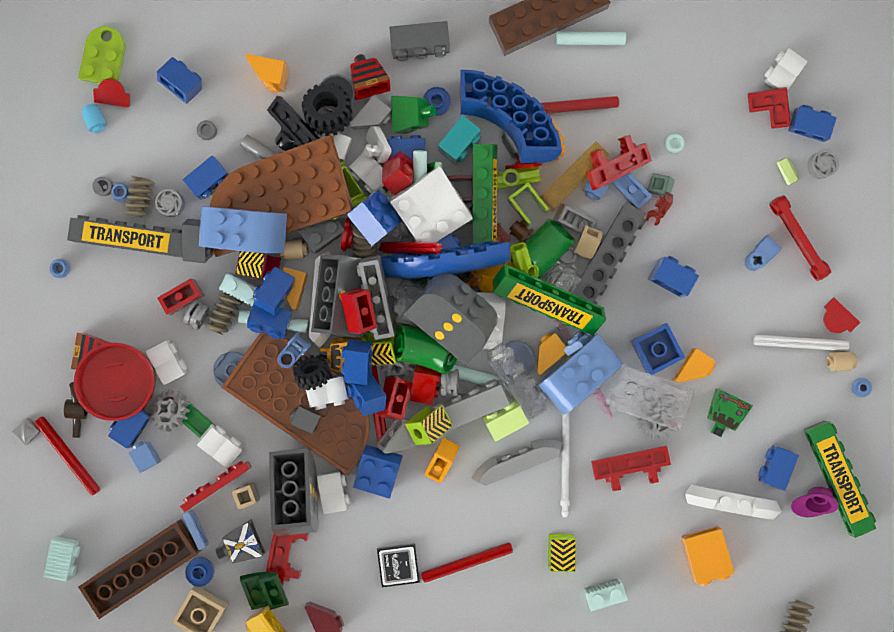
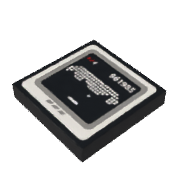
M415 543L377 548L382 588L420 583Z

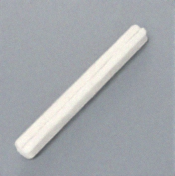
M754 335L753 338L754 345L836 351L849 350V341L768 335Z

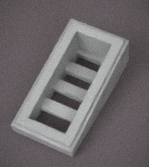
M562 203L553 218L555 222L579 234L582 233L586 220L589 221L587 226L594 228L597 220ZM572 214H575L571 224L568 223ZM581 217L582 219H581V221H580L578 227H576V224H577L579 218Z

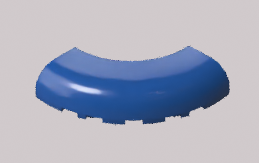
M461 69L460 115L480 117L500 127L514 142L518 150L520 163H545L555 160L560 156L562 147L558 130L555 129L551 116L547 115L543 105L535 97L529 96L525 93V89L513 82L510 84L502 80L500 76L495 78L484 75L485 72Z
M485 241L465 245L463 249L462 247L441 249L439 254L397 253L381 257L385 277H432L444 273H463L505 264L509 259L510 247L509 242Z

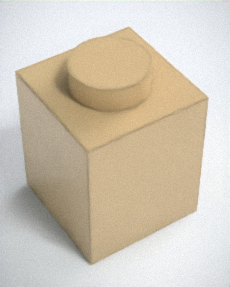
M585 225L577 241L574 253H577L582 258L592 260L601 242L603 232Z
M254 482L232 491L238 510L260 501Z

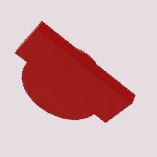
M104 79L99 84L98 89H93L95 103L130 107V93H125L123 85L116 79Z
M517 158L516 163L506 165L505 169L534 168L542 166V163H520V158Z
M348 216L341 241V250L343 252H346L348 248L351 249L353 244L354 228L351 227V220Z
M834 297L824 306L827 311L824 314L823 322L826 329L830 332L842 333L846 330L852 332L860 324V321Z

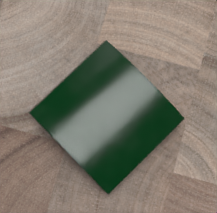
M257 572L240 576V582L251 610L269 606L270 610L289 605L278 573Z

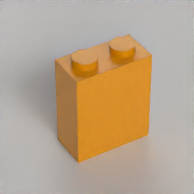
M716 526L681 536L695 583L704 586L711 584L712 580H726L730 578V575L735 574L723 531L720 527Z

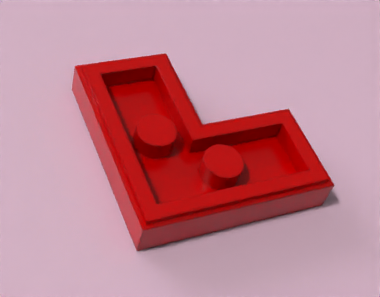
M787 87L748 93L750 113L769 110L771 129L791 126Z

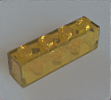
M597 141L540 196L552 211L587 178L586 172L593 169L591 152L603 149L602 154L604 157L607 158L610 155Z

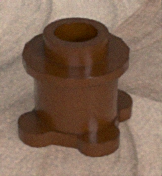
M523 220L520 223L516 221L509 228L511 230L509 234L519 240L518 243L523 242L534 231L533 229L529 230L523 224Z

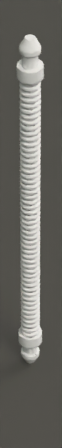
M569 412L562 415L563 479H561L562 499L560 500V505L562 506L561 514L563 517L568 516V506H570V500L568 499Z

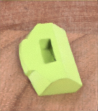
M787 157L777 163L787 185L799 181L796 169Z

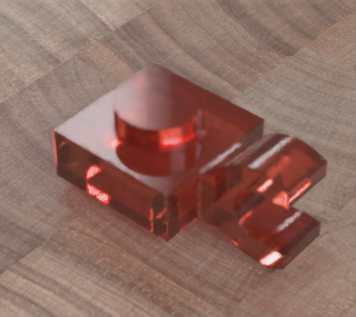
M666 192L663 197L660 196L655 204L657 209L650 210L646 214V221L650 217H655L654 225L657 226L660 223V219L664 217L673 204V194Z

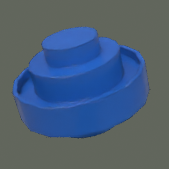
M432 87L424 94L423 98L427 99L428 105L435 106V116L443 115L449 110L451 99L449 93L444 88Z
M195 558L186 566V579L193 586H205L214 577V566L207 558Z

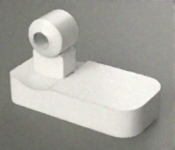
M370 126L366 134L368 144L365 146L363 154L367 157L376 156L378 163H385L391 154V147L380 126Z

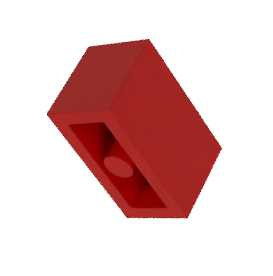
M401 150L383 163L382 183L394 196L413 182V161L408 155H404Z
M190 278L157 297L166 315H173L205 295L196 280Z
M356 288L340 294L348 332L361 334L377 328L369 289Z
M416 365L410 401L433 405L434 398H438L440 387L436 386V384L441 383L442 373Z
M398 377L386 378L383 391L386 394L385 410L377 412L376 415L391 420H403L413 383Z

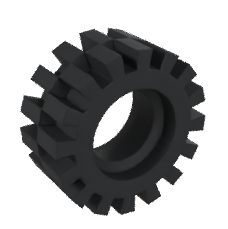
M310 355V358L306 356L304 357L305 360L300 359L298 360L299 363H295L293 374L298 387H301L303 390L305 388L306 390H310V388L316 390L317 386L321 388L323 387L322 383L326 385L328 383L327 380H330L331 373L327 361L324 357L320 358V355L316 357Z

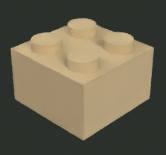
M194 586L187 595L172 624L186 632H213L229 603L201 587Z

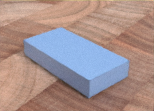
M188 511L182 516L198 550L205 548L209 542L194 511Z

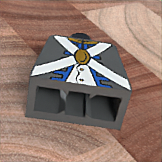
M252 519L222 538L224 545L215 549L219 559L229 556L232 563L259 558L265 554Z

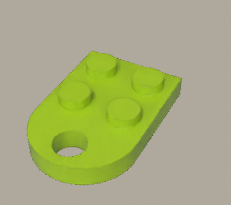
M100 26L89 33L84 47L78 79L98 84L107 78L119 81L125 53V41L117 30L109 26ZM106 32L112 33V38L109 41L103 40V35Z

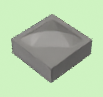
M25 418L12 432L25 445H28L41 431L29 418Z

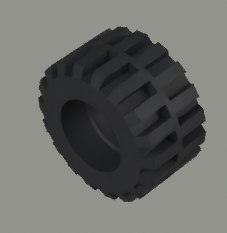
M323 82L320 86L314 85V89L309 88L307 90L308 95L304 94L302 101V111L306 124L314 132L316 131L318 135H322V133L325 136H329L332 133L333 135H338V131L342 133L345 130L344 127H348L350 125L349 121H352V107L346 90L341 89V86L338 84L334 86V83L329 82V85ZM326 105L337 107L328 114L318 112L320 108Z

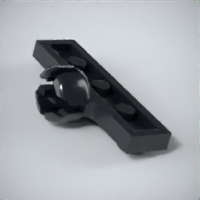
M282 96L275 97L267 111L281 126V131L275 138L276 145L280 143V149L287 151L320 139Z

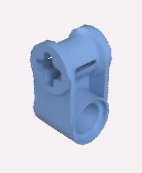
M767 235L746 257L745 266L751 271L763 268L782 248ZM754 258L758 259L756 265L753 263L755 261Z
M297 332L278 355L279 365L283 368H292L313 344L307 343L300 337V333ZM285 354L292 356V362L289 365L282 363V357Z

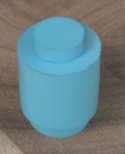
M94 103L84 106L82 108V117L89 132H94L95 134L103 132L107 122L100 107H97Z

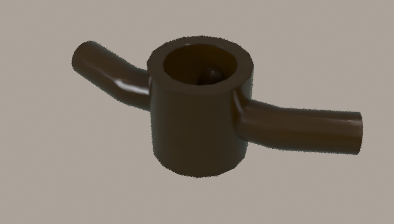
M71 382L69 387L72 399L65 401L64 417L73 419L72 437L80 438L81 419H86L88 412L79 403L74 390V382Z

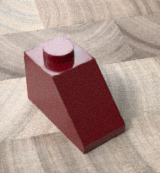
M311 601L306 603L304 608L315 632H342L344 622L341 616H337L334 610Z

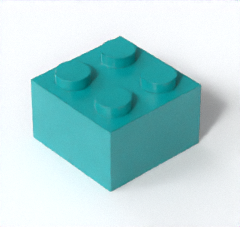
M462 115L439 143L438 151L453 164L457 165L458 162L462 164L468 157V150L471 147L473 148V144H478L481 141V129Z

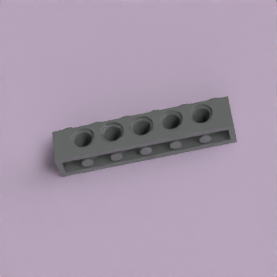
M627 202L623 204L592 260H590L573 289L572 294L592 303H598L595 300L598 295L602 296L607 288L605 283L608 278L612 279L617 271L615 269L618 262L621 263L627 254L624 252L628 245L631 246L635 241L636 236L634 234L636 230H641L646 220L644 217L646 213ZM626 221L631 224L630 231H625L622 228L623 222ZM614 238L621 240L622 245L620 248L613 246L612 241ZM605 254H608L612 257V263L610 265H607L603 262V256ZM594 271L602 273L601 281H596L593 278ZM585 287H590L593 291V295L590 298L585 297L583 294Z

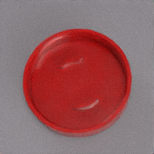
M106 343L91 349L80 360L74 374V390L81 406L94 417L107 421L125 420L139 414L151 401L156 387L155 371L150 360L137 348L123 343Z

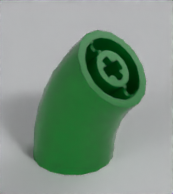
M549 218L525 242L531 263L538 267V279L575 243V239L566 229Z
M399 325L397 328L394 352L398 362L421 365L444 375L452 370L458 359L420 327Z

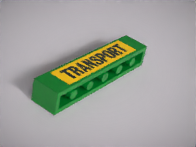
M473 144V244L497 241L498 145Z
M507 264L502 266L492 280L493 293L512 300L516 304L526 306L532 311L542 313L548 318L556 319L567 326L579 329L583 333L594 336L606 321L604 307Z
M824 420L803 429L828 488L833 490V498L838 503V511L848 534L857 538L877 529L874 524L876 519L867 508L868 500L864 494H861L859 489L861 487L860 482L851 471L853 466L844 455V445L841 441H838L835 425L830 421Z

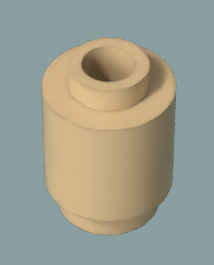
M303 239L286 240L284 253H280V257L286 260L304 259L305 255L308 254V245L304 243Z
M849 351L831 352L826 358V365L832 372L851 371L857 367V356Z

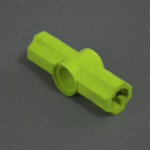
M539 167L508 169L497 172V190L525 185L528 182L529 184L541 182ZM513 174L517 179L514 183H508L505 179L506 176Z
M526 243L513 244L510 247L514 262L513 268L537 278L539 270L536 265L531 263Z

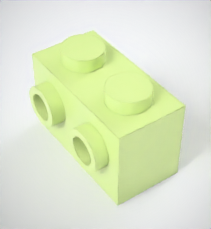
M516 398L510 399V406L482 417L495 442L529 424Z

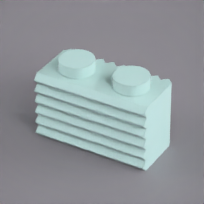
M227 273L219 287L220 291L247 303V305H251V307L253 306V293L257 287Z
M59 536L52 538L43 576L61 581H68L71 577H74L77 566L74 565L75 558L79 557L81 547L78 546L79 541Z
M618 578L617 580L609 581V583H602V585L591 586V588L588 587L583 590L591 612L628 600L623 583Z

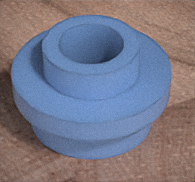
M124 183L115 184L111 189L113 199L118 202L128 200L126 199L127 196L131 195L128 192L129 186ZM123 189L124 194L119 196V190Z
M56 259L50 265V272L56 278H63L69 273V264L63 259ZM59 265L63 266V270L61 272L58 271Z
M859 378L853 382L852 391L858 397H866L871 393L872 385L869 380ZM862 384L865 385L864 391L860 390V386Z

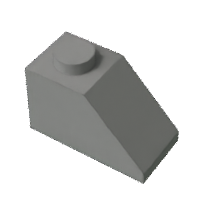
M373 95L351 121L350 127L353 130L369 129L370 126L381 127L383 124L387 125L392 119V109Z
M395 420L376 446L385 454L410 449L415 444L405 426L407 420Z

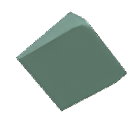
M653 173L648 192L670 198L675 180L670 176Z

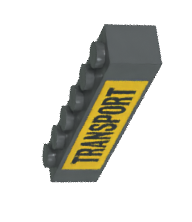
M77 215V218L70 217L68 241L183 258L182 230L172 229V232L164 231V227L159 226L147 229L146 225L134 223L133 227L127 226V222L115 220V224L108 223V219L96 218V221L89 220L88 216Z

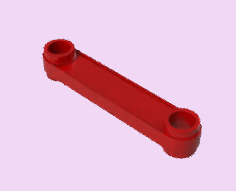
M784 195L772 200L769 203L772 212L776 216H780L811 267L809 271L816 281L828 277L831 274L829 265L824 260L821 261L791 212L789 200Z

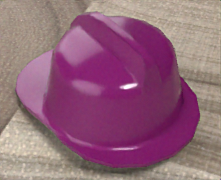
M816 486L808 490L805 496L795 499L791 504V509L796 515L808 518L834 513L838 509V503L833 498V490L831 488Z

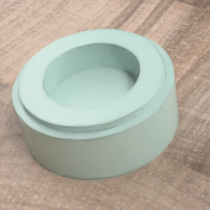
M671 134L664 143L665 149L672 154L679 153L685 145L683 137L679 134Z

